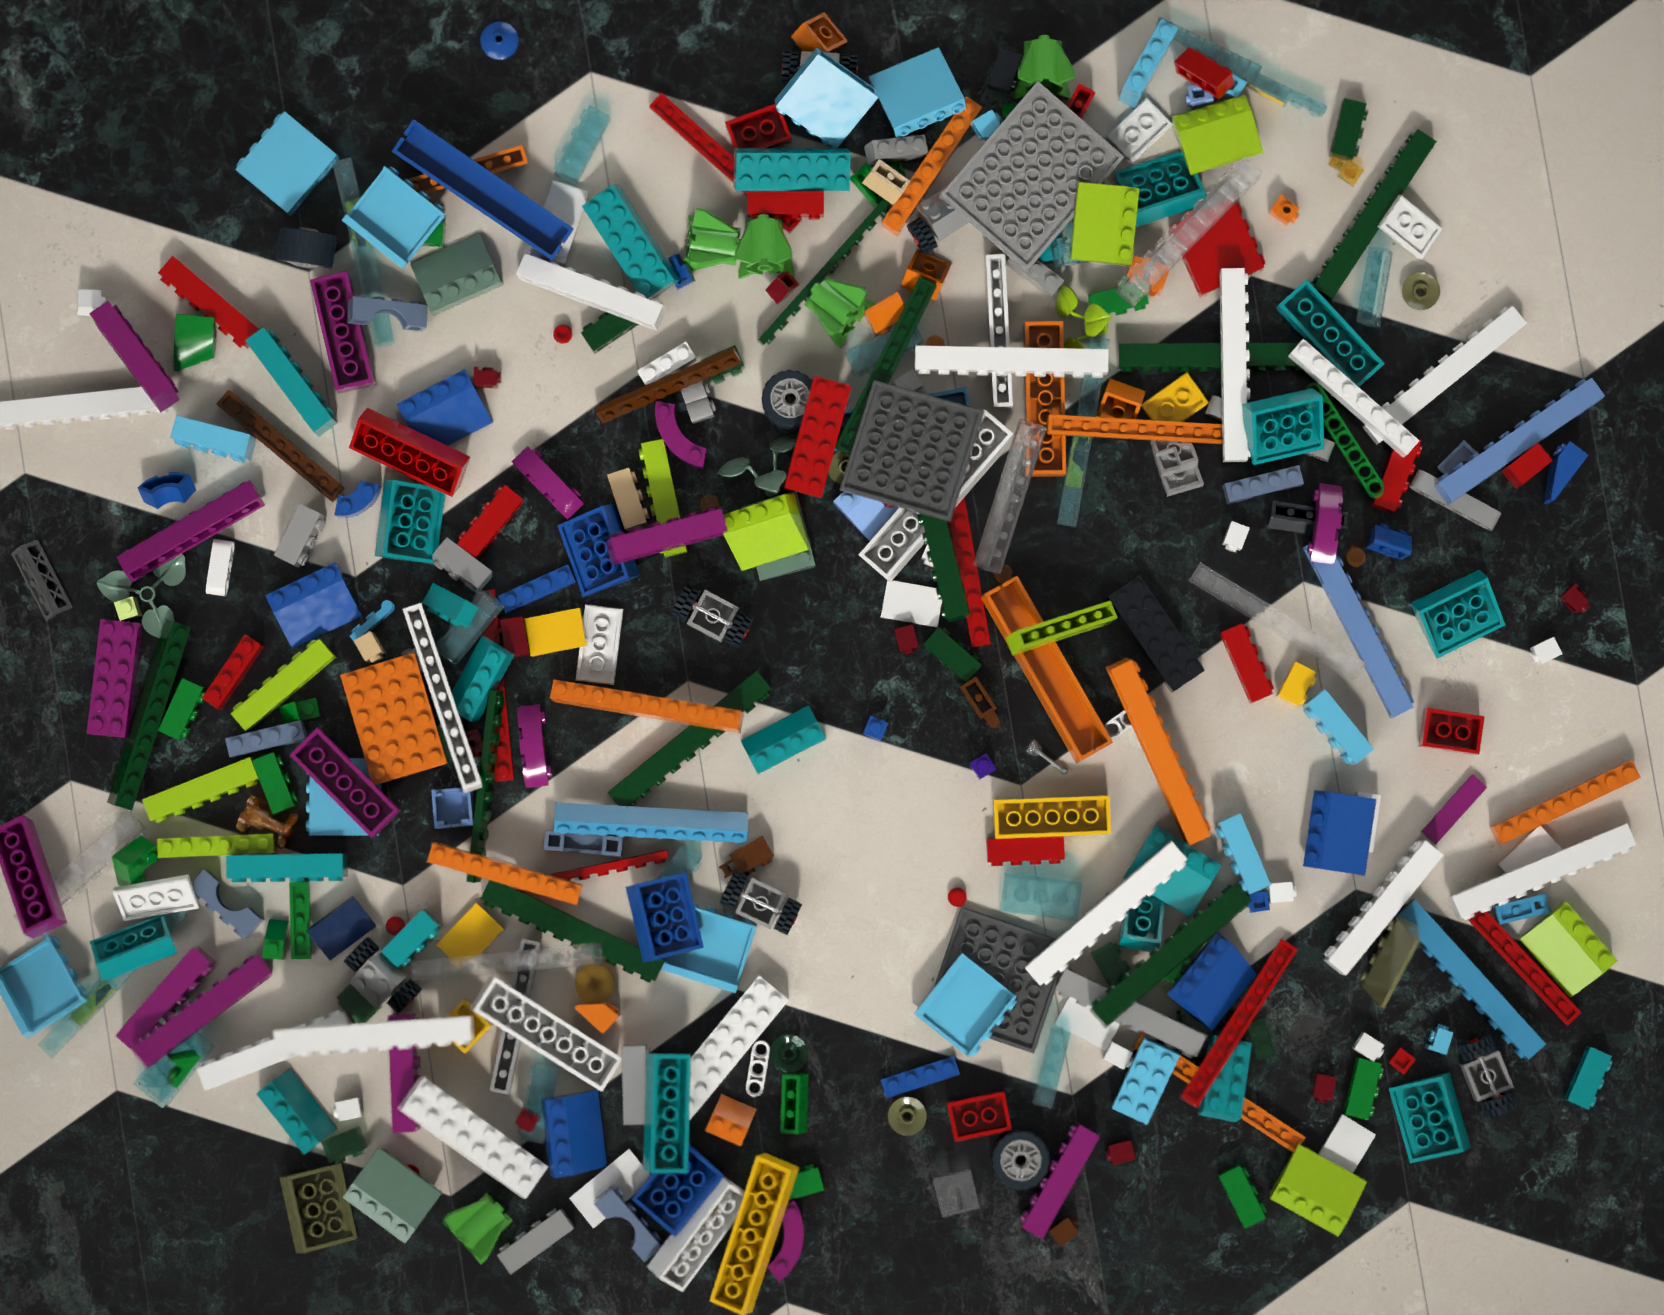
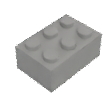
M299 504L274 556L298 568H301L302 565L305 566L309 559L307 554L310 548L313 549L318 541L316 538L318 532H322L326 525V521H324L326 517Z

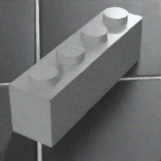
M554 1208L546 1214L548 1217L546 1220L541 1222L539 1219L530 1226L532 1228L531 1231L528 1233L521 1232L515 1237L516 1241L513 1244L506 1243L499 1249L500 1253L497 1256L510 1275L575 1228L562 1208L558 1211Z

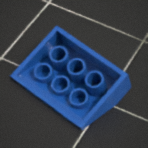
M465 369L397 404L409 428L447 446L493 423Z
M615 504L603 505L557 525L583 597L640 576L635 559L615 565L611 564L606 542L612 534L623 532L625 535Z
M336 563L265 595L292 649L362 617L340 567Z
M1314 790L1303 866L1365 876L1377 799Z
M686 872L625 887L643 962L704 948Z
M1218 932L1210 938L1166 994L1211 1032L1253 980L1256 972L1235 946Z
M598 1090L541 1098L550 1176L560 1178L607 1167Z
M688 1142V1173H652L632 1200L676 1237L725 1176Z

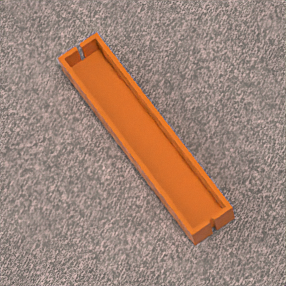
M1018 576L981 596L983 603L1006 643V637L1013 632L1044 622ZM1056 642L1014 655L1076 764L1113 743Z
M1124 658L1105 667L1184 842L1192 845L1211 836L1209 833L1212 830L1208 820H1205L1201 815L1204 812L1202 806L1193 797L1196 794L1192 785L1186 782L1187 773L1184 767H1181L1177 762L1180 760L1179 755L1169 744L1172 740L1168 732H1165L1162 728L1164 722L1160 714L1154 711L1156 707L1155 702L1146 693L1148 687L1145 680L1141 679L1138 675L1140 669L1136 661Z

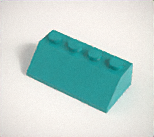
M483 635L451 692L458 714L470 722L480 720L488 705L489 690L497 689L515 655Z
M808 705L741 740V743L759 775L826 740V737Z
M164 914L154 916L90 941L95 963L103 981L177 953Z
M290 1068L256 1093L303 1154L308 1153L338 1129Z

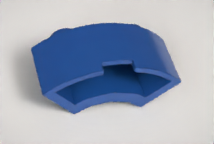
M169 472V475L162 477L153 476L137 487L143 502L156 509L170 502L185 503L196 491L191 476L180 472Z
M360 481L358 488L353 493L347 496H338L334 515L339 518H350L360 515L374 505L381 493L382 486Z

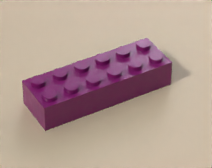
M348 271L311 279V288L335 390L340 394L376 385L363 327L360 324L347 323L348 300L355 295L350 274Z
M107 301L89 313L99 331L160 413L180 400L177 396L179 391L169 375L167 376L161 364L155 360L150 349L144 345L143 340L138 333H135L132 329L133 327L123 317L116 304L112 306Z
M715 507L704 510L700 515L697 512L687 514L681 520H679V517L668 519L662 525L660 522H656L646 527L647 529L642 530V527L631 529L625 535L623 532L612 534L606 542L611 564L615 565L724 535L728 530L722 509L716 510Z
M100 619L87 734L128 738L131 729L143 625L140 623Z
M316 728L290 754L301 768L371 838H374L401 812L393 801L320 728Z
M22 815L0 825V866L23 934L34 939L66 924L67 920L33 820Z
M192 947L115 1036L132 1050L133 1044L140 1038L146 1039L150 1036L149 1032L156 1026L162 1027V1023L168 1017L176 1014V1007L180 1004L183 1005L190 996L188 994L190 991H195L202 984L201 979L212 973L215 969L213 965L216 961L201 947Z
M415 1013L388 1015V1021L419 1019ZM413 1044L409 1049H398V1046H393V1049L389 1050L392 1133L416 1132L421 1127L397 1109L415 1082L421 1077V1075H418V1068L421 1067V1058L417 1056V1044Z
M1076 1123L1075 1126L1072 1124L1067 1132L1069 1137L1066 1143L1062 1141L1057 1150L1059 1153L1057 1159L1053 1158L1048 1167L1050 1170L1048 1175L1044 1176V1179L1039 1182V1191L1032 1194L1029 1200V1209H1024L1019 1218L1022 1228L1041 1239L1046 1234L1100 1137L1097 1133L1079 1123Z

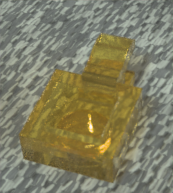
M1335 156L1328 164L1332 168L1339 170L1340 172L1337 176L1352 187L1364 171L1363 168L1348 159L1344 163Z

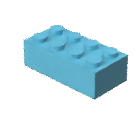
M177 415L170 438L175 440L174 443L180 447L189 449L190 446H193L194 449L203 453H208L209 450L215 456L226 458L228 455L234 461L245 463V460L251 461L257 440L250 434Z
M1326 689L1318 692L1302 705L1305 708L1303 710L1305 715L1309 719H1314L1317 723L1315 727L1321 734L1325 733L1328 736V743L1333 749L1337 748L1341 752L1339 756L1346 764H1357L1374 750Z
M1236 814L1215 823L1217 827L1214 830L1217 837L1223 840L1224 845H1222L1224 854L1229 856L1232 861L1229 865L1233 874H1237L1239 881H1237L1239 887L1246 894H1252L1271 886L1242 815Z
M1144 1035L1112 1103V1109L1144 1124H1148L1178 1061L1180 1051L1168 1048L1164 1043L1158 1040L1154 1041Z

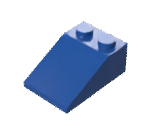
M1571 441L1566 444L1562 443L1552 453L1554 457L1550 463L1543 501L1546 505L1556 499L1588 457V454Z
M1382 523L1372 526L1365 548L1399 560H1403L1411 555L1412 537L1407 535L1408 532L1400 529L1396 531L1390 530V526Z

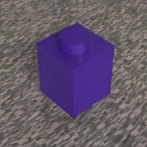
M986 753L969 763L979 780L996 770Z

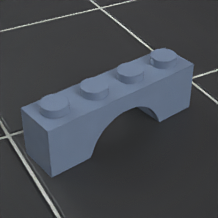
M356 294L348 300L347 323L367 325L375 314L383 312L395 316L401 323L403 330L422 332L427 328L428 305H423L419 301L406 303L402 299H392L390 301L385 300L384 297L366 298L365 295Z
M1298 465L1225 483L1222 487L1227 504L1271 492L1300 487L1304 482L1300 466Z
M299 720L225 738L229 757L235 758L267 748L301 742L307 738L304 721Z
M545 830L544 850L622 857L624 837L581 835L575 833L562 834Z
M204 869L192 882L197 899L202 898L206 902L205 906L210 911H217L221 915L219 918L228 925L230 923L235 927L233 931L241 938L243 936L246 938L250 937L264 919L251 907L239 911L227 908L219 895L221 881L208 869Z
M610 1186L594 1200V1205L606 1219L621 1217L633 1225L635 1236L631 1247L643 1262H646L662 1247L660 1241L662 1239L656 1231L652 1233L649 1230L648 1226L650 1225L643 1217L639 1218L636 1215V1208L630 1202L627 1204L622 1199L624 1197L623 1193L618 1188L614 1189Z

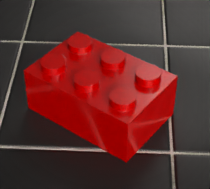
M775 104L725 122L733 149L779 148L792 143L784 116L777 111Z
M1424 708L1418 747L1479 755L1485 716Z
M1003 1090L946 1102L955 1142L1012 1130Z

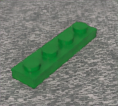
M289 882L291 960L312 959L311 937L306 932L311 927L310 882Z

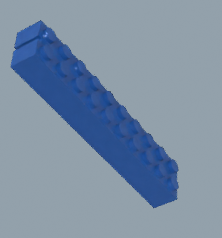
M414 119L404 132V135L408 137L406 139L400 138L392 150L393 153L552 261L562 248L560 242H566L574 230L573 227Z

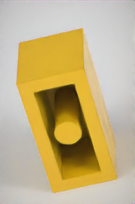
M1296 661L1293 662L1276 697L1295 707H1298L1300 704L1303 705L1308 697V694H1306L1308 687L1312 688L1317 679L1314 676L1316 672Z

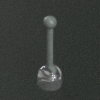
M1035 739L1027 747L1026 752L1029 755H1040L1059 769L1061 774L1067 773L1066 767H1061L1042 752L1041 744Z

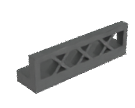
M38 540L21 545L11 553L46 621L52 619L58 613L72 608ZM34 546L38 553L37 557L32 556L28 548ZM38 563L45 567V574L39 572L37 568ZM47 580L54 584V591L48 589L46 585ZM55 598L61 599L65 606L58 608Z

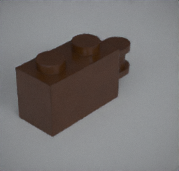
M977 677L959 687L980 720L984 718L989 727L997 728L1000 725V720L994 712L997 707Z
M761 836L730 854L731 860L719 866V869L723 870L724 878L731 876L734 872L748 876L756 871L754 867L760 864L764 867L771 863V858L774 854L764 837ZM732 862L737 868L733 871L729 867V864Z

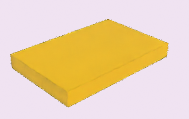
M1186 372L1145 401L1141 408L1150 420L1184 422L1209 404V402Z
M581 608L524 619L531 657L588 646Z
M475 903L436 945L465 971L498 937L504 928L478 903Z

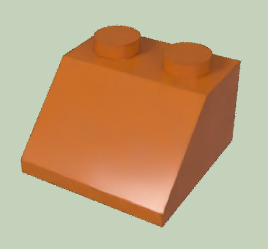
M825 13L804 22L791 36L796 45L802 51L813 52L816 48H819L824 53H835L848 42Z
M916 249L904 275L901 287L912 292L919 277L937 285L931 297L932 300L936 301L952 263L928 253L923 254L921 250Z
M898 291L864 311V318L875 336L879 334L881 336L886 335L891 331L890 328L896 325L905 307Z
M1109 379L1096 417L1136 419L1146 391Z
M607 1002L582 1003L575 1006V1009L602 1034L621 1016L618 1013L620 1009L612 1002L610 1004Z
M721 1094L705 1131L741 1146L757 1109Z

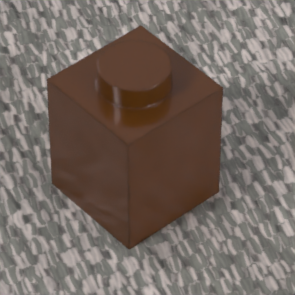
M1065 1216L1050 1227L1048 1231L1061 1247L1079 1234L1077 1231L1079 1226L1073 1217L1069 1219Z

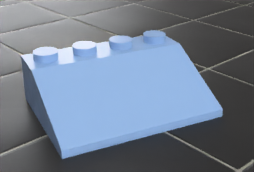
M842 492L833 501L835 506L869 541L873 539L899 509L896 506L885 507L881 502L847 492Z

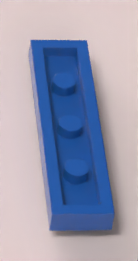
M567 564L498 597L507 614L574 584L576 581Z
M951 1056L883 1078L881 1083L886 1098L960 1075L955 1057Z

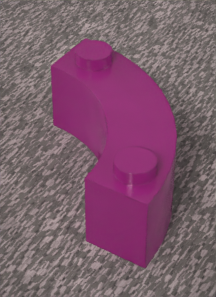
M656 401V423L668 449L686 464L704 469L707 449L693 444L681 433L676 423L675 404Z
M527 446L511 462L568 520L584 504L579 499L581 495L574 487L570 490L541 460L543 455L537 449L532 451Z
M1319 483L1318 490H1315L1313 495V501H1316L1315 524L1312 542L1308 543L1307 553H1310L1311 561L1334 565L1338 547V531L1336 529L1341 528L1342 520L1341 505L1339 504L1343 503L1342 486Z
M540 704L517 707L519 744L525 787L548 786V778L552 777L551 766H547L543 735V723H546L545 712H541Z
M795 1199L788 1202L782 1219L784 1225L783 1245L776 1257L767 1265L778 1282L795 1266L803 1246V1218Z

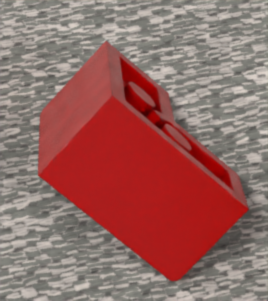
M1537 443L1501 471L1516 489L1553 460L1541 445Z

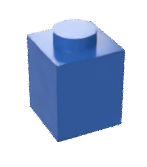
M870 716L863 734L881 742L888 723Z

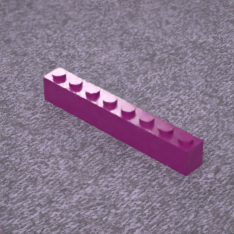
M249 480L241 483L230 492L224 493L218 499L207 503L199 510L191 512L180 521L174 522L166 529L158 531L154 536L141 541L135 547L124 551L121 555L117 556V559L125 575L134 582L265 506L257 488Z
M253 955L243 962L245 965L238 969L236 967L228 973L229 977L225 980L219 979L212 985L213 988L210 991L206 992L205 990L196 997L198 1000L191 1004L189 1002L181 1008L182 1012L175 1016L173 1014L165 1020L166 1024L162 1027L156 1026L149 1032L150 1036L146 1039L140 1038L133 1044L132 1052L146 1070L269 979L272 976V971L259 955L255 957Z

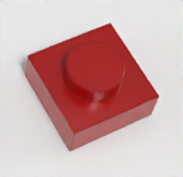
M1399 1047L1388 1063L1402 1074H1405L1416 1059Z

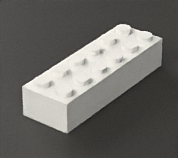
M724 1177L677 1236L674 1237L672 1234L669 1236L647 1267L659 1279L683 1292L736 1221L745 1191Z

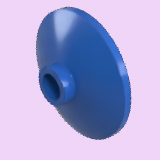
M495 22L484 29L481 35V46L489 57L503 60L512 56L517 50L519 39L516 30L511 25L505 22ZM501 36L502 41L496 42V37Z

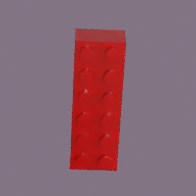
M814 375L784 488L822 498L851 385Z
M366 408L358 418L349 446L350 449L451 497L461 486L470 460V456L369 408Z

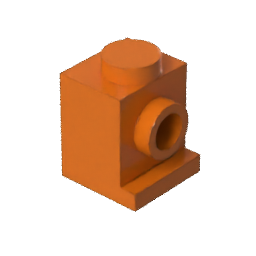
M1281 194L1268 213L1287 226L1289 222L1294 223L1300 215L1297 213L1300 208ZM1287 207L1290 210V212L1285 213L1283 211V208Z

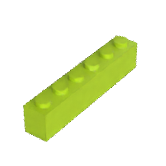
M660 439L641 443L642 448L638 450L640 459L645 461L646 467L642 469L644 479L648 478L650 486H646L648 498L652 497L653 504L650 505L652 516H656L657 522H660L661 525L671 518L679 517V520H681L664 440ZM682 546L660 553H664L665 557L687 553V548Z
M1107 601L1017 630L1007 636L1006 640L1012 655H1016L1108 625L1118 617L1112 602Z
M314 639L306 645L307 649L303 653L298 652L291 658L293 661L289 665H282L277 670L278 674L273 678L271 676L262 683L263 687L259 690L254 689L248 694V699L244 703L241 701L233 707L234 711L231 715L245 731L249 732L336 658L321 639L317 641Z
M252 757L243 759L142 799L150 821L161 823L168 820L167 816L186 813L185 809L189 807L193 809L199 808L204 805V801L209 799L211 802L221 799L222 794L228 792L231 795L239 792V788L246 785L249 788L257 785L259 778L252 763L254 759Z
M277 834L157 839L158 858L277 853Z

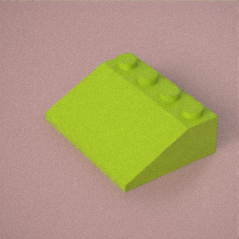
M1246 95L1172 116L1173 131L1190 175L1263 153Z
M1077 182L1070 259L1119 266L1132 265L1139 188Z
M784 494L723 515L728 530L724 537L742 571L810 550L795 494Z
M1561 902L1519 939L1569 998L1601 976L1618 961L1567 902Z
M1298 1144L1271 1189L1270 1199L1339 1237L1367 1181Z

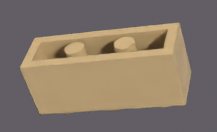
M629 468L608 474L607 476L624 529L627 531L646 525V519H649L646 507L642 508L640 502L644 500L641 490H636L634 484L638 482L635 472H631Z

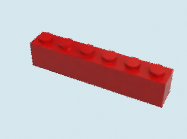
M172 255L158 272L162 276L160 280L168 287L170 285L175 287L176 290L174 292L182 299L188 298L191 301L189 305L196 311L201 309L205 313L203 317L215 318V322L220 325L217 329L225 336L229 333L234 337L232 341L238 347L244 346L248 349L249 345L245 340L260 329Z

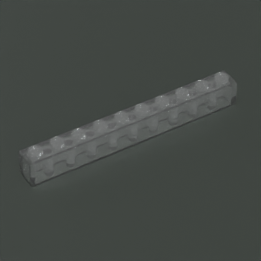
M1244 157L1241 161L1237 160L1231 167L1232 171L1229 174L1224 173L1218 180L1220 183L1216 187L1214 185L1211 186L1206 192L1207 196L1203 200L1200 198L1194 204V209L1191 212L1187 211L1180 220L1182 221L1178 225L1174 224L1169 229V235L1166 238L1161 237L1155 244L1157 247L1153 251L1148 250L1143 256L1144 260L1140 264L1137 262L1130 269L1131 273L1127 277L1124 275L1118 281L1117 294L1134 307L1259 180L1262 171L1249 159Z
M1201 562L1188 580L1351 680L1357 677L1365 664L1361 659Z
M592 943L411 962L412 981L424 982L602 964L601 944Z

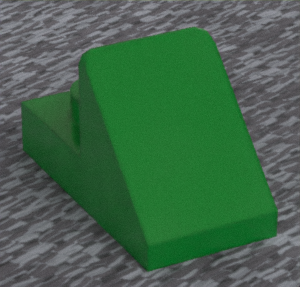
M317 698L292 702L279 707L283 724L321 717Z
M194 1049L167 1054L169 1060L176 1064L168 1072L167 1080L176 1089L201 1058Z

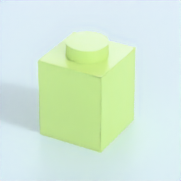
M132 596L114 602L120 621L127 622L142 617L137 598Z

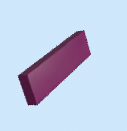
M1472 774L1421 832L1434 844H1437L1487 787Z

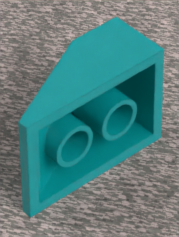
M1145 895L1141 899L1142 903L1135 909L1131 907L1126 912L1128 915L1121 921L1118 947L1151 952L1160 946L1165 902L1153 895L1149 897Z

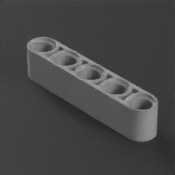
M1417 471L1409 486L1412 490L1487 530L1492 531L1501 515L1499 511L1466 493L1447 505L1435 488L1439 483L1438 478L1425 471Z

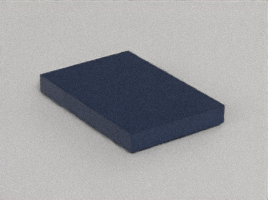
M351 896L308 928L306 932L326 957L332 960L374 929L376 924L355 897Z

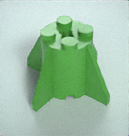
M1040 35L1038 39L1024 42V57L1018 69V82L1014 91V100L1024 98L1037 81L1053 95L1066 100L1070 99L1067 81L1075 78V70L1062 49L1061 41L1050 39L1048 35Z
M696 208L695 215H688L686 238L688 242L685 247L683 265L688 264L691 271L719 264L735 266L737 262L735 260V251L741 240L739 239L740 228L732 227L708 211Z
M761 214L757 216V219L745 221V231L735 251V260L741 261L738 278L743 279L752 274L763 275V271H769V275L775 273L782 274L788 271L794 277L795 269L791 261L792 249L783 232V220L769 218V215Z
M829 276L821 284L816 283L812 287V295L805 302V306L817 315L824 329L839 348L844 346L849 333L855 328L853 324L856 321L860 322L864 316V311L875 305L871 300L865 298L868 291L863 287L835 281Z
M488 1193L484 1194L476 1203L449 1213L442 1222L464 1244L480 1264L487 1260L500 1233L513 1221L506 1213L502 1214L504 1209L497 1202L493 1204L494 1200Z

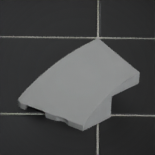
M1150 440L1167 497L1204 485L1198 469V457L1192 443Z

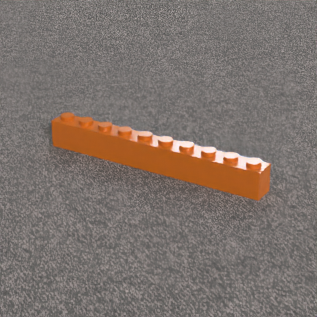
M555 679L553 680L550 699L557 703L741 733L744 714L740 710Z

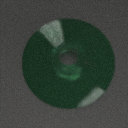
M792 1034L782 1035L771 1045L770 1060L777 1070L784 1073H794L805 1065L808 1058V1049L805 1042L798 1036ZM786 1050H791L793 1055L787 1057L785 1055Z

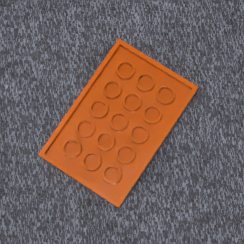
M415 653L340 675L371 781L375 785L448 764Z

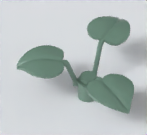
M798 435L780 436L770 443V450H774V471L758 476L754 469L748 465L750 460L740 457L725 463L719 469L718 475L734 477L748 469L756 478L754 481L755 485L764 489L766 496H775L780 492V485L786 478L784 471L777 470V453L787 452L795 446Z
M183 554L153 570V573L160 578L152 587L145 586L141 590L130 588L132 581L125 575L124 571L119 570L110 572L98 580L97 585L102 594L113 602L129 598V591L139 594L141 600L149 602L153 610H148L144 613L142 625L149 634L160 639L166 619L174 621V615L168 606L162 605L156 608L153 602L156 596L155 588L162 580L169 586L178 585L183 581L186 574L185 556Z

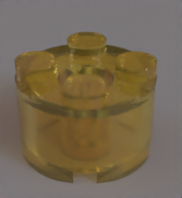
M591 964L584 967L577 974L575 980V988L578 995L589 1003H600L606 1000L613 993L615 987L613 973L607 967L600 964ZM593 978L596 981H600V984L597 985L598 989L590 985L593 982Z

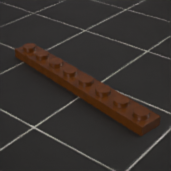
M734 348L728 349L594 408L595 413L602 423L611 421L676 391H681L683 388L741 364L740 357Z
M230 390L216 403L331 502H334L345 490V487Z

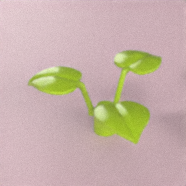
M1063 285L1056 298V311L1062 318H1067L1071 313L1073 316L1084 319L1085 332L1087 334L1076 338V340L1068 338L1064 343V348L1084 349L1083 345L1079 342L1086 338H1093L1096 335H1105L1108 331V322L1112 316L1097 304L1088 306L1084 316L1074 312L1078 304L1077 296L1072 288Z

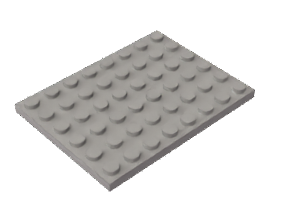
M1037 81L939 196L1027 272L1074 217L1077 182L1102 184L1124 156Z

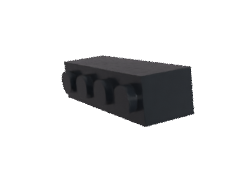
M1272 501L1268 510L1267 528L1313 535L1316 507ZM1341 511V528L1336 529L1338 531V539H1343L1346 533L1348 512Z

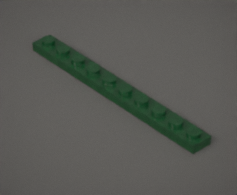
M883 199L757 342L762 346L765 343L769 345L776 338L774 333L778 329L782 331L789 323L786 319L790 315L795 316L801 309L799 305L802 301L806 302L811 297L812 287L816 283L821 284L828 272L832 274L839 267L837 262L841 258L845 260L852 252L850 247L853 244L857 246L864 239L862 234L866 229L870 232L877 224L874 220L879 215L883 217L888 212L889 208L887 206L890 202Z
M919 277L835 449L850 456L873 380L889 384L937 285Z
M489 690L479 772L482 788L477 789L470 852L486 856L485 843L489 836L487 826L491 818L492 785L496 778L494 768L498 760L496 752L497 745L500 742L501 710L505 702L504 691ZM467 874L466 882H481L482 878Z

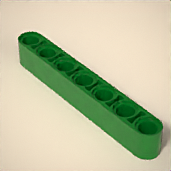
M1310 383L1306 389L1313 388L1319 390V394L1323 396V405L1330 407L1328 412L1323 413L1325 428L1368 495L1372 498L1381 497L1384 493V485L1323 388L1318 383ZM1334 420L1340 423L1336 429H1332L1329 426ZM1344 436L1350 438L1349 443L1346 445L1339 442ZM1353 452L1360 454V458L1356 461L1350 459V455ZM1363 468H1368L1371 471L1366 477L1360 475V471ZM1373 484H1378L1381 489L1374 493L1370 491V487Z

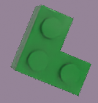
M139 836L111 856L119 886L147 882L145 869L159 860L156 845L142 836Z

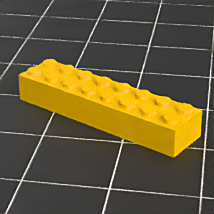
M766 1153L756 1156L710 1298L711 1302L740 1315H747L753 1311L799 1167Z

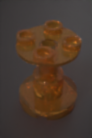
M251 795L245 804L244 812L240 814L236 826L237 830L245 833L250 825L260 830H263L264 827L280 834L277 848L283 850L287 840H290L294 832L291 827L295 825L299 815L291 813L286 823H282L269 817V812L258 808L260 798Z

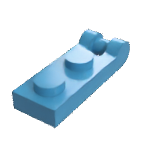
M388 600L383 601L378 612L375 613L373 611L366 617L367 621L362 626L358 624L351 630L353 634L350 635V638L354 641L372 631L395 610L394 603Z
M1539 894L1500 906H1494L1498 924L1501 925L1550 913V906H1547L1546 899H1548L1547 894ZM1534 902H1539V909H1535Z

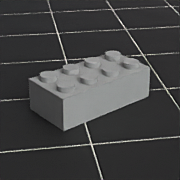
M647 1044L622 1046L623 1125L644 1124L646 1053H651V1048H647Z

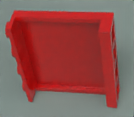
M1234 198L1175 223L1169 228L1200 298L1220 288L1219 271L1222 268H1245V273H1248V275L1258 271L1261 272L1265 268L1264 257L1262 254H1258L1256 249L1258 247L1254 237L1250 236L1248 232L1250 230L1249 224L1246 219L1243 220L1240 214L1242 213L1241 206L1238 202L1235 203Z

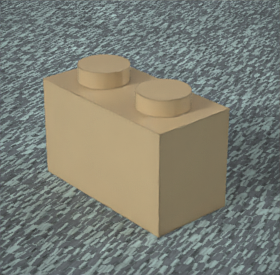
M878 159L862 183L894 205L905 191L910 180Z
M371 631L354 640L362 657L368 663L376 664L384 659L383 655L387 654L376 634Z

